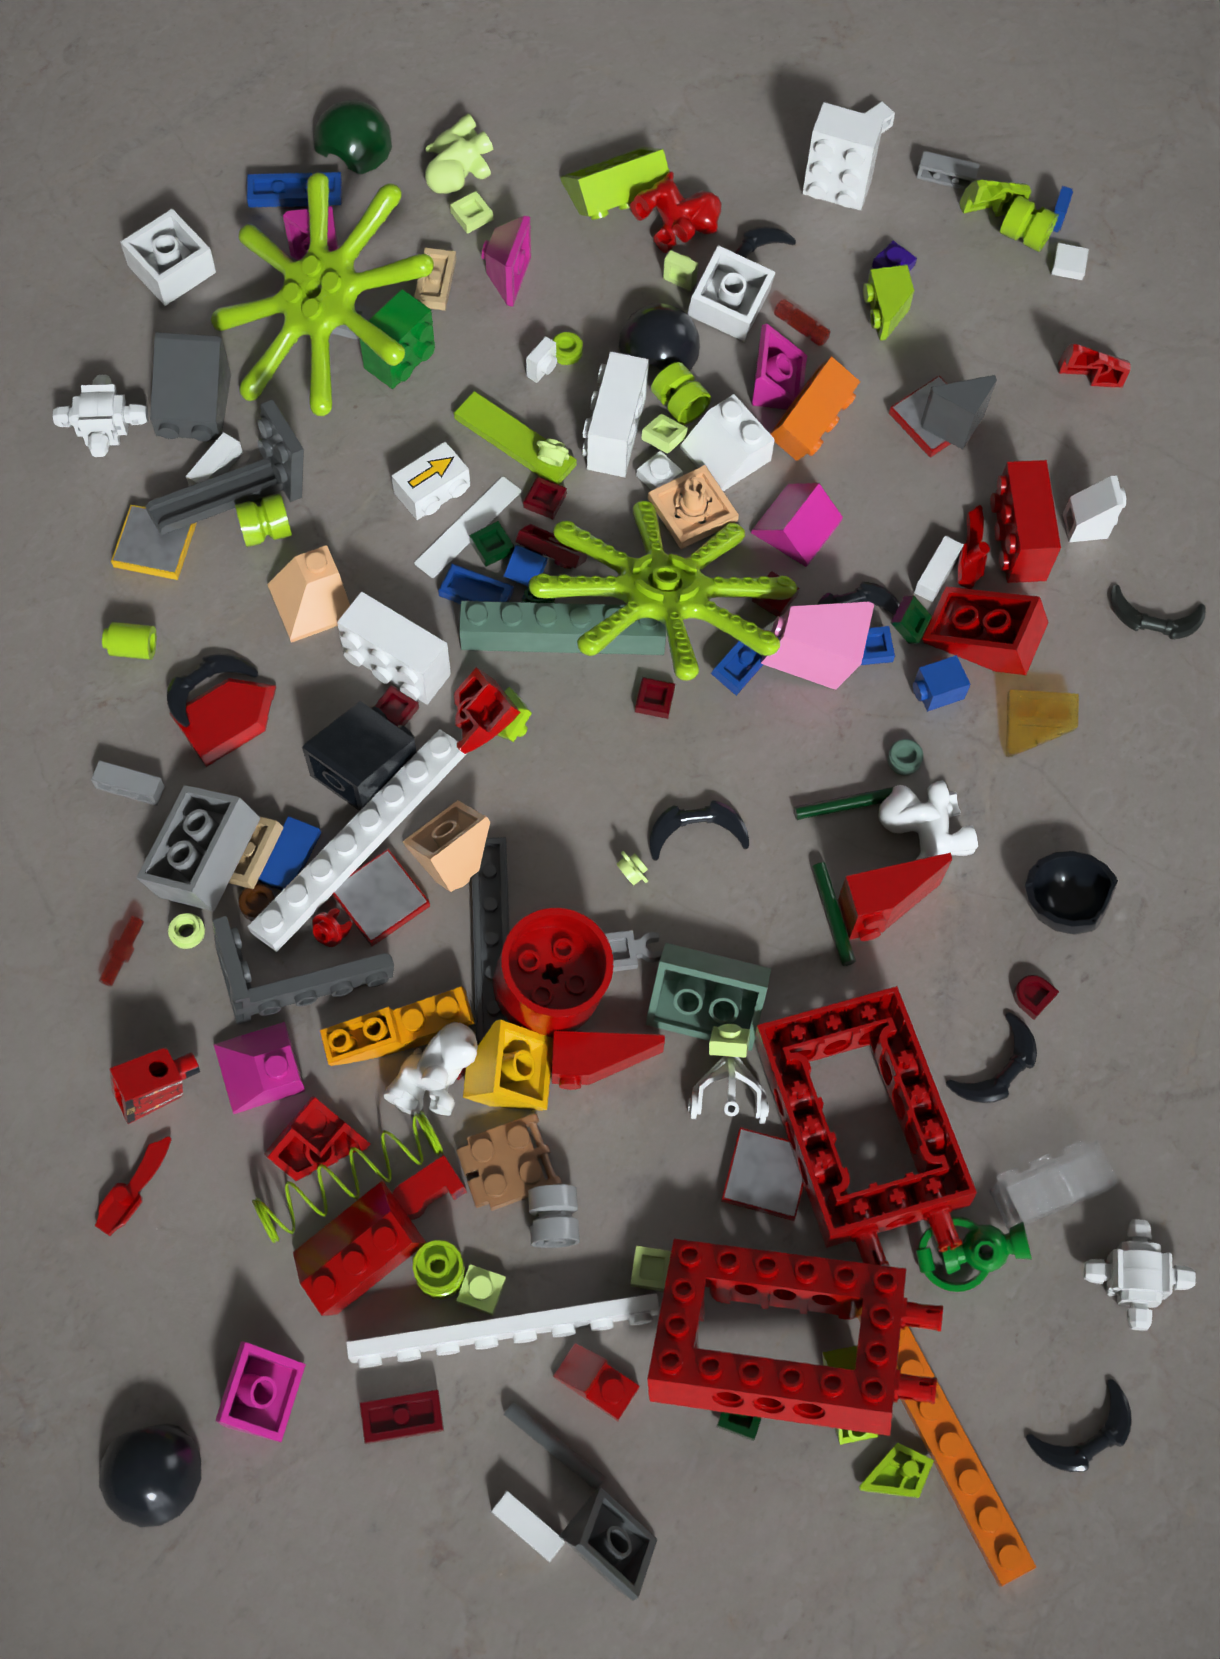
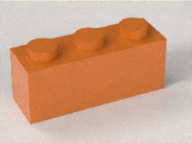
M831 356L817 367L770 432L775 439L774 442L796 461L806 454L814 455L824 442L820 439L824 432L829 433L839 422L840 418L837 416L841 409L845 410L856 398L853 391L860 381Z

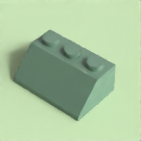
M665 943L659 961L645 1025L710 1041L714 1026L720 1027L724 1024H735L742 1029H750L748 1050L752 1051L772 968Z

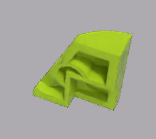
M976 180L966 188L959 205L963 214L992 207L995 216L999 217L1007 214L1017 196L1020 195L1029 200L1032 191L1029 185L1025 183Z

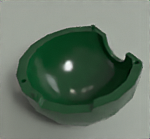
M345 100L332 105L320 115L314 131V150L316 153L326 158L328 154L338 156L345 162L349 170L357 174H364L377 169L387 160L392 148L391 130L382 114L373 106L359 100Z

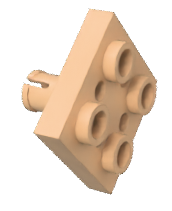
M706 465L648 492L649 502L654 505L657 514L680 549L720 531L729 523L738 522L739 514Z

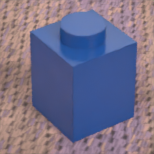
M956 655L919 667L913 682V691L916 699L919 702H923L928 712L964 700L971 684Z

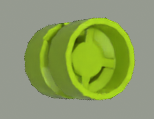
M1019 195L1008 210L1000 233L1015 241L1022 238L1025 246L1040 252L1048 241L1059 215L1045 207L1037 210L1035 209L1034 202Z
M680 362L673 363L662 370L651 385L653 394L664 406H668L667 410L682 425L689 424L700 417L711 402L710 394L699 382L695 381L692 373Z
M281 493L262 498L260 506L250 501L235 505L246 547L261 544L265 541L267 535L273 540L292 536Z
M434 1240L425 1243L419 1248L413 1258V1273L418 1287L425 1295L432 1299L444 1300L460 1291L465 1278V1268L461 1254L454 1245L447 1241Z

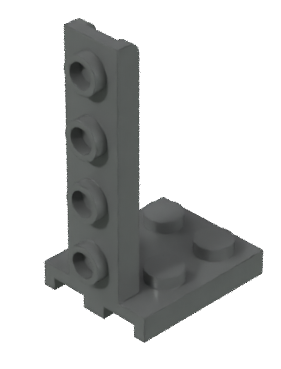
M274 400L261 403V418L258 419L260 440L257 443L263 460L147 503L146 510L161 535L235 508L236 504L252 502L281 490L284 491L290 502L302 498L304 448Z
M227 916L212 920L215 948L237 1025L251 1022V1015L260 1013L261 1016L272 1015L282 1009L281 1007L295 1003L297 1006H306L317 1001L318 997L332 994L334 997L343 996L352 992L355 987L363 985L377 987L388 982L389 978H393V959L391 955L384 953L251 988V974L247 960L243 961L242 943L238 928H230Z

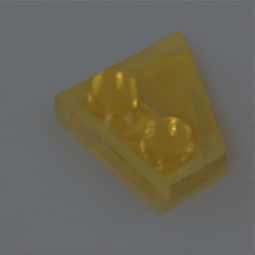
M1010 689L1007 693L1006 757H1013L1075 731L1078 728L1079 694Z

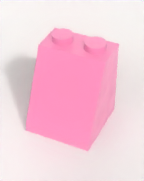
M871 602L791 606L782 617L778 616L770 631L780 640L779 650L771 656H762L761 664L836 690L862 663L874 604Z

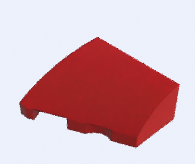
M1070 344L1058 362L1059 374L1090 375L1091 386L1123 388L1131 371L1128 360L1077 344Z
M477 667L454 692V701L457 706L455 722L456 726L462 729V740L457 742L458 750L466 754L484 745L503 731L521 713L498 683Z
M312 1096L265 1151L264 1155L292 1179L297 1181L311 1175L313 1171L318 1169L319 1164L328 1167L339 1162V1159L349 1155L351 1147L363 1151L370 1146V1143L316 1097Z

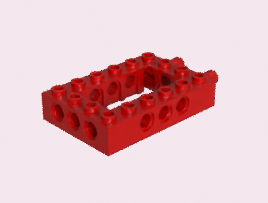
M898 986L757 1025L754 1042L826 1248L849 1241L856 1242L863 1263L889 1266L877 1234L920 1220L929 1221L939 1252L947 1251L948 1246L952 1250L962 1245L950 1212L970 1206L977 1191ZM870 1045L918 1174L914 1175L913 1172H909L902 1179L882 1185H877L875 1182L869 1184L865 1190L847 1194L850 1182L847 1167H842L835 1147L836 1136L834 1132L830 1133L822 1111L824 1102L822 1097H817L810 1077L812 1069L809 1062Z
M673 1239L647 1378L649 1401L890 1436L893 1402L898 1403V1399L935 1405L937 1377L931 1378L900 1373L901 1369H897L901 1329L905 1330V1326L941 1332L943 1306L907 1302L908 1298L904 1297L906 1268ZM706 1287L710 1288V1294L713 1299L725 1304H730L731 1301L759 1304L763 1309H769V1306L800 1310V1314H807L808 1311L838 1315V1319L845 1320L855 1319L861 1314L855 1370L700 1349L698 1329L700 1321L704 1322L705 1317L704 1294Z

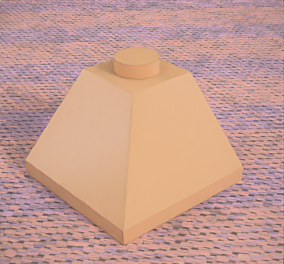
M327 545L295 556L267 584L291 643L338 626V620L350 607L340 574Z
M457 800L402 842L435 882L452 892L465 886L470 881V877L479 871L490 821L487 816Z

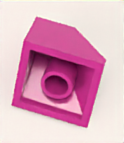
M528 216L519 217L495 228L490 241L486 240L482 249V259L486 260V273L506 305L511 307L514 306L531 259L530 217Z
M285 1022L214 1044L233 1114L305 1091Z

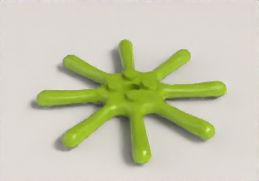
M317 172L312 174L307 180L310 245L306 255L298 261H293L256 226L252 224L243 226L238 236L240 242L284 275V284L281 290L272 297L216 309L211 316V324L216 330L223 331L277 313L284 314L285 320L282 330L240 384V394L247 401L256 400L262 394L263 389L269 380L272 379L273 374L281 365L293 344L298 341L300 336L309 335L311 338L310 409L314 415L320 417L327 415L332 410L329 337L336 327L340 325L347 326L381 359L391 366L401 363L405 356V349L400 343L355 311L354 305L358 295L372 288L426 277L432 273L434 263L431 256L418 254L371 270L356 272L354 270L355 259L359 256L364 246L367 245L370 238L376 233L377 229L387 219L391 211L398 205L401 199V190L392 183L382 186L343 245L334 251H329L327 245L329 180L325 174Z
M639 501L633 506V516L646 555L641 558L629 557L626 553L617 551L613 546L607 545L601 539L592 536L590 532L582 530L571 521H561L554 526V536L560 543L592 557L615 570L619 576H607L604 578L599 576L585 577L579 575L576 577L565 574L559 576L539 574L529 580V590L538 598L603 596L618 598L627 603L624 607L578 638V648L587 656L598 654L636 620L650 618L662 622L666 628L674 673L683 681L692 680L699 673L698 663L683 622L684 619L694 618L706 621L763 656H771L777 653L780 648V640L772 632L765 631L757 627L755 623L748 622L740 616L730 613L727 609L716 606V603L709 601V599L716 597H752L785 600L794 596L797 591L795 581L787 576H760L759 578H722L717 576L710 578L701 573L703 568L742 542L745 537V530L735 523H729L687 558L666 554L663 549L655 507L648 501Z

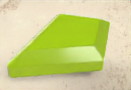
M508 687L504 692L521 713L496 736L514 742L517 736L522 737L526 734L528 727L525 724L532 712L511 687Z
M896 1443L860 1484L859 1490L919 1498L934 1460L900 1443Z

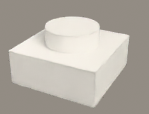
M545 336L527 356V377L538 383L545 374L549 375L554 370L557 364L556 342Z
M661 450L637 468L636 476L650 490H654L683 475V471Z

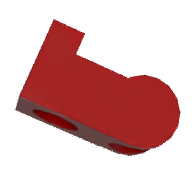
M443 1155L399 1184L392 1194L410 1220H415L424 1214L429 1204L449 1192L452 1198L456 1200L467 1191Z

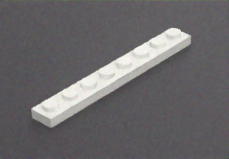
M439 729L248 926L250 932L277 952L462 760L466 754L458 750L457 742L459 741Z
M657 1293L350 1341L346 1342L348 1359L351 1363L358 1362L359 1368H368L381 1365L382 1358L397 1356L398 1362L420 1359V1352L436 1350L438 1356L450 1355L460 1352L459 1346L475 1344V1349H488L497 1347L498 1340L513 1338L514 1343H526L537 1340V1334L552 1332L553 1337H564L575 1334V1328L590 1326L591 1331H602L613 1328V1322L629 1320V1325H640L652 1322V1316L658 1315Z

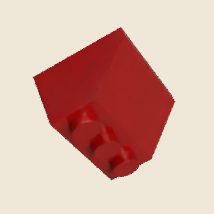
M381 1181L293 1251L300 1285L321 1316L338 1315L418 1251L426 1241L384 1181Z

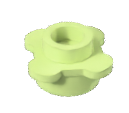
M546 439V442H537L539 446L537 458L553 466H562L564 460H569V451L562 442L554 439Z
M622 851L623 858L616 863L622 873L633 886L640 880L647 883L648 879L643 874L648 870L645 864L635 853L629 857L628 854Z

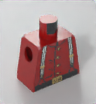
M161 1048L109 1068L112 1093L127 1124L179 1099L183 1095L182 1080L200 1073L199 1065L192 1052L173 1060L168 1049Z

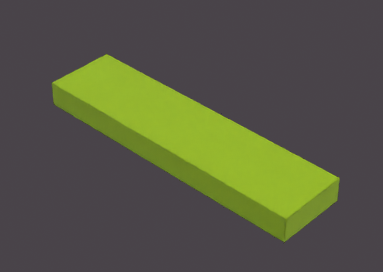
M475 391L454 412L455 420L543 479L560 485L577 466V459L569 455V460L563 461L562 466H553L537 458L539 453L537 442H546V439Z

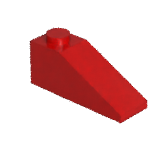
M554 1031L552 1084H559V1087L562 1089L576 1090L580 1089L581 1085L595 1083L663 1053L665 1035Z

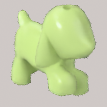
M469 113L464 115L453 127L438 135L435 142L426 146L427 152L438 154L429 162L425 172L426 182L435 193L447 194L462 189L469 172L477 179H485L491 175L487 163L480 154L492 151L493 146L484 131L479 134L476 133L474 129L476 124Z

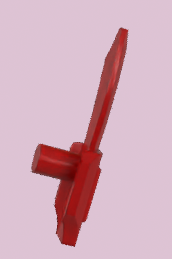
M978 505L967 514V543L963 544L958 562V583L968 589L974 587L976 581L984 576L986 554L990 551L989 545L982 541L984 516L981 505Z
M165 1137L148 1145L145 1155L128 1185L122 1182L114 1185L99 1205V1214L94 1225L110 1237L116 1230L128 1222L143 1201V1197L139 1192L153 1178L161 1166L171 1144V1137Z

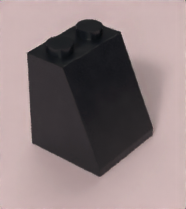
M361 701L312 737L302 747L310 776L358 811L417 753L415 737L410 730L403 725L395 726L387 720V716L376 706L369 708Z

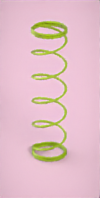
M420 1111V1113L415 1114L413 1117V1129L420 1162L394 1134L383 1130L381 1143L388 1179L362 1151L351 1147L349 1156L356 1187V1196L347 1189L327 1166L319 1164L317 1172L323 1198L324 1213L293 1182L287 1181L285 1191L292 1222L291 1231L280 1222L258 1197H256V1200L253 1199V1206L272 1243L279 1242V1236L269 1215L287 1233L293 1234L295 1232V1217L289 1185L302 1196L316 1213L326 1217L328 1206L321 1176V1167L333 1177L350 1197L358 1200L360 1189L354 1165L353 1150L370 1165L380 1178L389 1183L392 1175L385 1145V1134L394 1139L416 1164L422 1166L423 1154L417 1132L416 1117L437 1156L443 1154L442 1146L424 1112Z

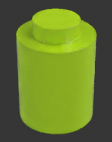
M111 622L109 628L104 629L102 646L104 649H107L109 656L152 660L154 657L157 643L155 626Z

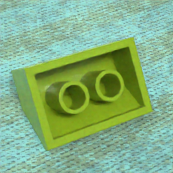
M641 147L560 176L578 213L591 217V220H595L609 215L608 210L617 206L619 210L630 208V204L635 196L643 190L652 188L658 181L663 180L669 172L663 149Z

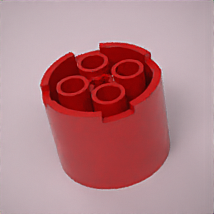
M545 908L525 916L509 932L495 968L493 991L500 1011L512 1024L551 1038L554 1036V1031H576L592 1016L611 982L614 961L610 943L604 932L594 921L574 910ZM548 972L550 977H557L555 984H552L550 979H543L545 973Z

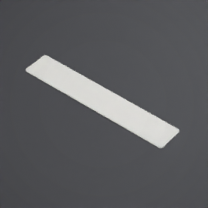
M501 477L414 564L431 578H434L470 543L469 535L486 527L522 490L507 478Z

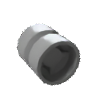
M545 1185L528 1190L529 1213L536 1217L530 1224L531 1246L559 1248L580 1243L579 1220L572 1216L578 1210L577 1187L571 1185Z

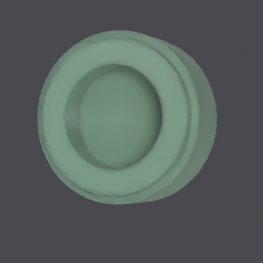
M901 739L893 743L887 756L889 767L900 775L915 773L923 761L922 748L910 739Z

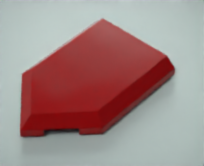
M227 678L186 703V714L190 722L188 727L181 725L171 713L169 714L207 767L266 731L269 719L268 714L271 702L275 696L276 685Z

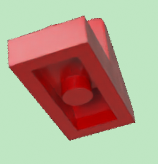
M574 1343L553 1377L619 1421L640 1386L608 1365V1360Z

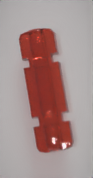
M782 299L775 307V316L783 321L787 319L788 325L807 338L811 336V341L819 346H823L828 341L831 331L822 324L816 325L818 321L799 308L793 309L794 305Z

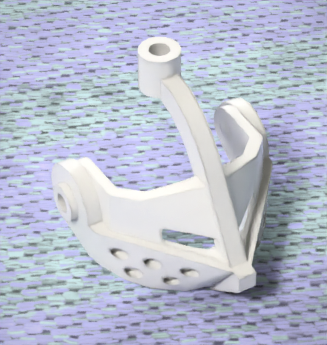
M723 1056L692 1089V1097L688 1101L690 1119H696L697 1115H701L703 1090L710 1083L728 1077V1100L723 1106V1111L727 1116H735L739 1112V1106L735 1102L737 1078L745 1082L754 1093L755 1118H759V1124H765L766 1117H768L769 1103H767L766 1092L739 1057Z

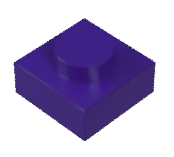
M892 241L873 259L872 268L878 269L907 265L910 271L915 266L917 257Z

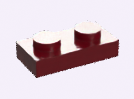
M529 524L518 532L516 543L540 555L555 559L554 563L560 567L572 569L586 562L587 555L563 545L549 531Z
M438 1389L360 1403L364 1443L366 1445L444 1431Z

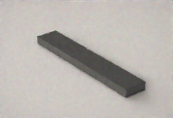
M506 837L486 838L480 869L472 876L475 1016L478 1045L496 1020L501 1019L510 1022L500 1011L493 991L495 968L509 934Z

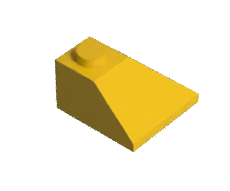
M501 1019L496 1020L479 1043L475 1061L466 1067L463 1098L492 1107L547 1110L553 1038Z

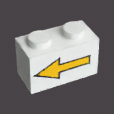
M444 442L392 475L394 494L414 518L419 520L425 515L435 513L443 503L451 498H457L465 493L467 488L470 487L469 468L451 447Z

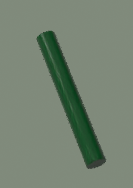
M893 787L794 806V815L796 820L880 804L892 793Z
M817 863L812 866L842 966H848L855 963L856 959L826 863Z

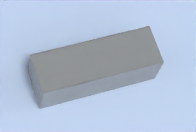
M924 151L917 179L966 190L970 183L976 180L980 164Z
M100 760L91 778L96 789L156 806L165 788L162 779Z

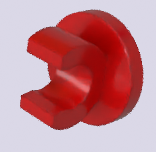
M337 908L331 909L328 913L322 912L316 915L312 922L314 937L318 942L328 947H335L340 944L342 938L348 935L353 924L351 921L342 925L339 924L336 919L340 910Z

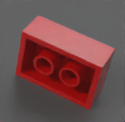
M1047 460L1010 461L1006 463L1003 474L998 476L997 490L991 494L990 500L991 511L997 514L995 538L996 541H1001L1002 547L999 554V566L1001 571L1005 570L1007 583L1047 581L1061 549Z

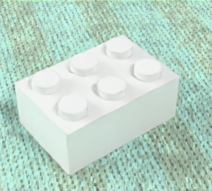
M823 102L812 132L803 194L861 211L872 181L884 119Z
M610 352L607 364L601 363L598 374L599 390H594L591 399L590 410L593 411L591 418H586L583 429L585 441L582 455L587 456V470L620 477L626 476L646 400L649 359Z
M363 592L358 595L337 622L345 658L355 666L360 667L363 665L371 670L372 674L379 681L385 684L390 682L399 687L402 693L415 701L418 699L428 705L451 675L448 645L446 642Z

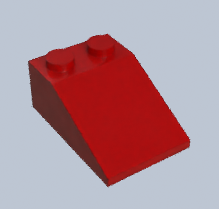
M945 587L922 639L928 645L955 656L957 655L992 671L1027 675L1049 622L1039 596Z
M951 852L846 876L837 902L849 940L859 938L860 941H869L879 937L882 932L941 884L952 861Z

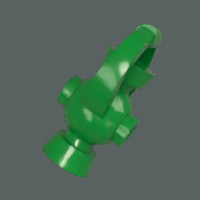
M952 1216L954 1225L970 1230L965 1235L962 1245L952 1250L948 1246V1250L942 1252L947 1274L950 1275L960 1270V1265L966 1262L973 1269L979 1271L976 1276L964 1282H948L939 1278L933 1272L935 1266L931 1248L929 1246L926 1247L933 1235L931 1226L925 1230L920 1239L918 1249L915 1250L920 1273H924L936 1286L952 1292L967 1291L978 1286L987 1277L989 1272L1000 1269L1007 1262L1009 1255H1015L1016 1259L1032 1260L1024 1221L1010 1227V1232L1004 1234L999 1228L992 1225H978L970 1219ZM982 1245H989L992 1249L984 1252L980 1247Z

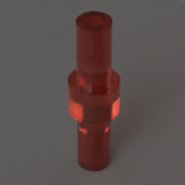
M135 916L130 917L120 939L114 941L108 952L111 957L99 982L110 987L113 986L124 962H129L135 950L132 946L144 924L143 920Z

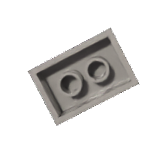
M184 785L136 878L159 898L215 911L259 823L260 817L240 797Z

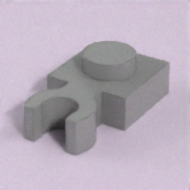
M633 930L605 934L613 953V972L638 969L637 959L643 958L647 962L660 961L662 951L652 952L646 947L649 943L659 942V933L657 932L646 933L638 940H634Z

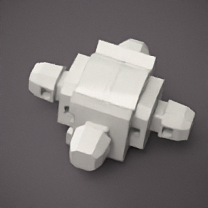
M97 375L93 379L92 385H81L82 393L80 396H73L72 408L69 405L53 409L54 424L59 427H72L73 425L77 437L83 436L86 446L89 447L90 453L94 457H104L109 450V446L120 445L119 438L121 435L128 434L129 423L131 425H140L148 422L147 407L142 404H129L127 406L124 394H118L116 386L112 384L108 375Z
M1132 1219L1127 1227L1126 1237L1130 1241H1123L1118 1245L1117 1249H1113L1107 1256V1263H1105L1104 1259L1086 1261L1084 1263L1083 1276L1085 1280L1092 1283L1103 1284L1104 1281H1107V1295L1117 1296L1118 1305L1131 1306L1127 1310V1320L1132 1330L1145 1331L1149 1329L1152 1322V1310L1148 1308L1159 1306L1162 1300L1173 1293L1172 1286L1174 1290L1193 1288L1196 1283L1195 1270L1187 1266L1175 1265L1172 1268V1254L1161 1253L1160 1244L1148 1242L1152 1239L1151 1227L1148 1221Z

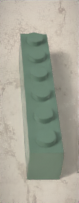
M461 601V650L582 653L577 645L578 638L625 605ZM650 618L636 620L598 654L664 655L666 643L665 625L658 620Z

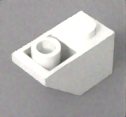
M1117 475L1110 476L1069 498L1063 512L1069 542L1108 539L1114 525L1118 522V516L1122 508L1126 506V493L1124 488H1120Z

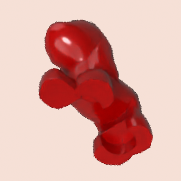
M668 172L664 179L655 183L652 188L638 193L630 204L631 212L639 221L647 218L655 207L657 208L662 218L663 226L654 235V241L657 247L664 253H668L676 245V236L682 242L687 243L695 235V230L704 235L716 233L718 230V219L721 214L722 203L719 197L711 192L702 190L688 198H683L676 183L673 181V172Z

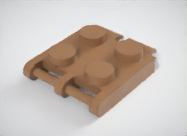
M532 1114L467 1137L468 1145L456 1150L464 1175L479 1174V1177L467 1181L476 1208L489 1204L491 1211L528 1198V1190L531 1188L545 1185H562L560 1176H555L548 1154L551 1153L549 1146L544 1145L537 1127V1123H539L537 1114ZM527 1127H530L533 1138L537 1146V1148L535 1149L531 1142ZM538 1158H541L548 1176L547 1180H545Z

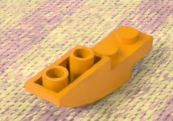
M461 986L394 1010L386 1007L320 1030L328 1065L335 1066L378 1058L429 1044L431 1039L445 1025L452 1022L462 1023L466 1026L475 1023L466 990Z

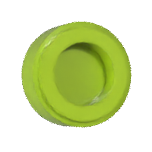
M562 332L552 339V341L556 342V358L559 364L572 365L581 359L583 343L578 335L572 332Z

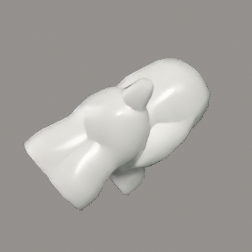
M943 780L931 783L927 788L928 802H920L916 794L909 787L896 785L893 787L892 793L879 806V821L885 829L897 834L910 831L919 834L921 852L916 860L950 852L951 855L967 856L974 854L975 849L978 847L976 831L972 825L962 827L952 835L949 834V818L960 815L961 811L958 806L956 791L948 792L947 785Z
M452 1022L445 1025L431 1039L423 1053L421 1048H416L413 1054L406 1058L398 1075L387 1087L384 1099L394 1104L401 1111L415 1115L422 1111L424 1093L428 1090L431 1098L429 1109L440 1115H451L455 1102L447 1089L455 1082L462 1069L475 1061L478 1048L475 1033L471 1028L462 1023Z

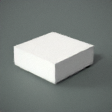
M1058 243L1052 275L1083 280L1089 249Z

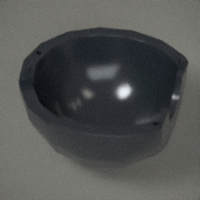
M662 303L649 304L631 314L620 332L619 350L621 354L649 359L648 364L656 366L661 371L677 362L683 363L690 371L699 358L700 338L695 323L685 312L672 305Z
M1076 851L1054 852L1039 859L1029 870L1025 890L1028 905L1039 921L1057 932L1076 935L1092 932L1097 929L1109 907L1118 880L1105 863L1092 855Z
M172 1424L150 1426L115 1438L107 1446L99 1465V1487L106 1505L122 1521L141 1528L161 1526L180 1516L194 1500L201 1481V1457L194 1440L181 1427Z

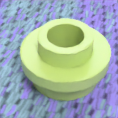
M183 913L171 921L168 935L175 946L189 949L197 946L203 940L205 926L197 915ZM187 927L193 928V933L190 936L184 937L181 935L183 929Z

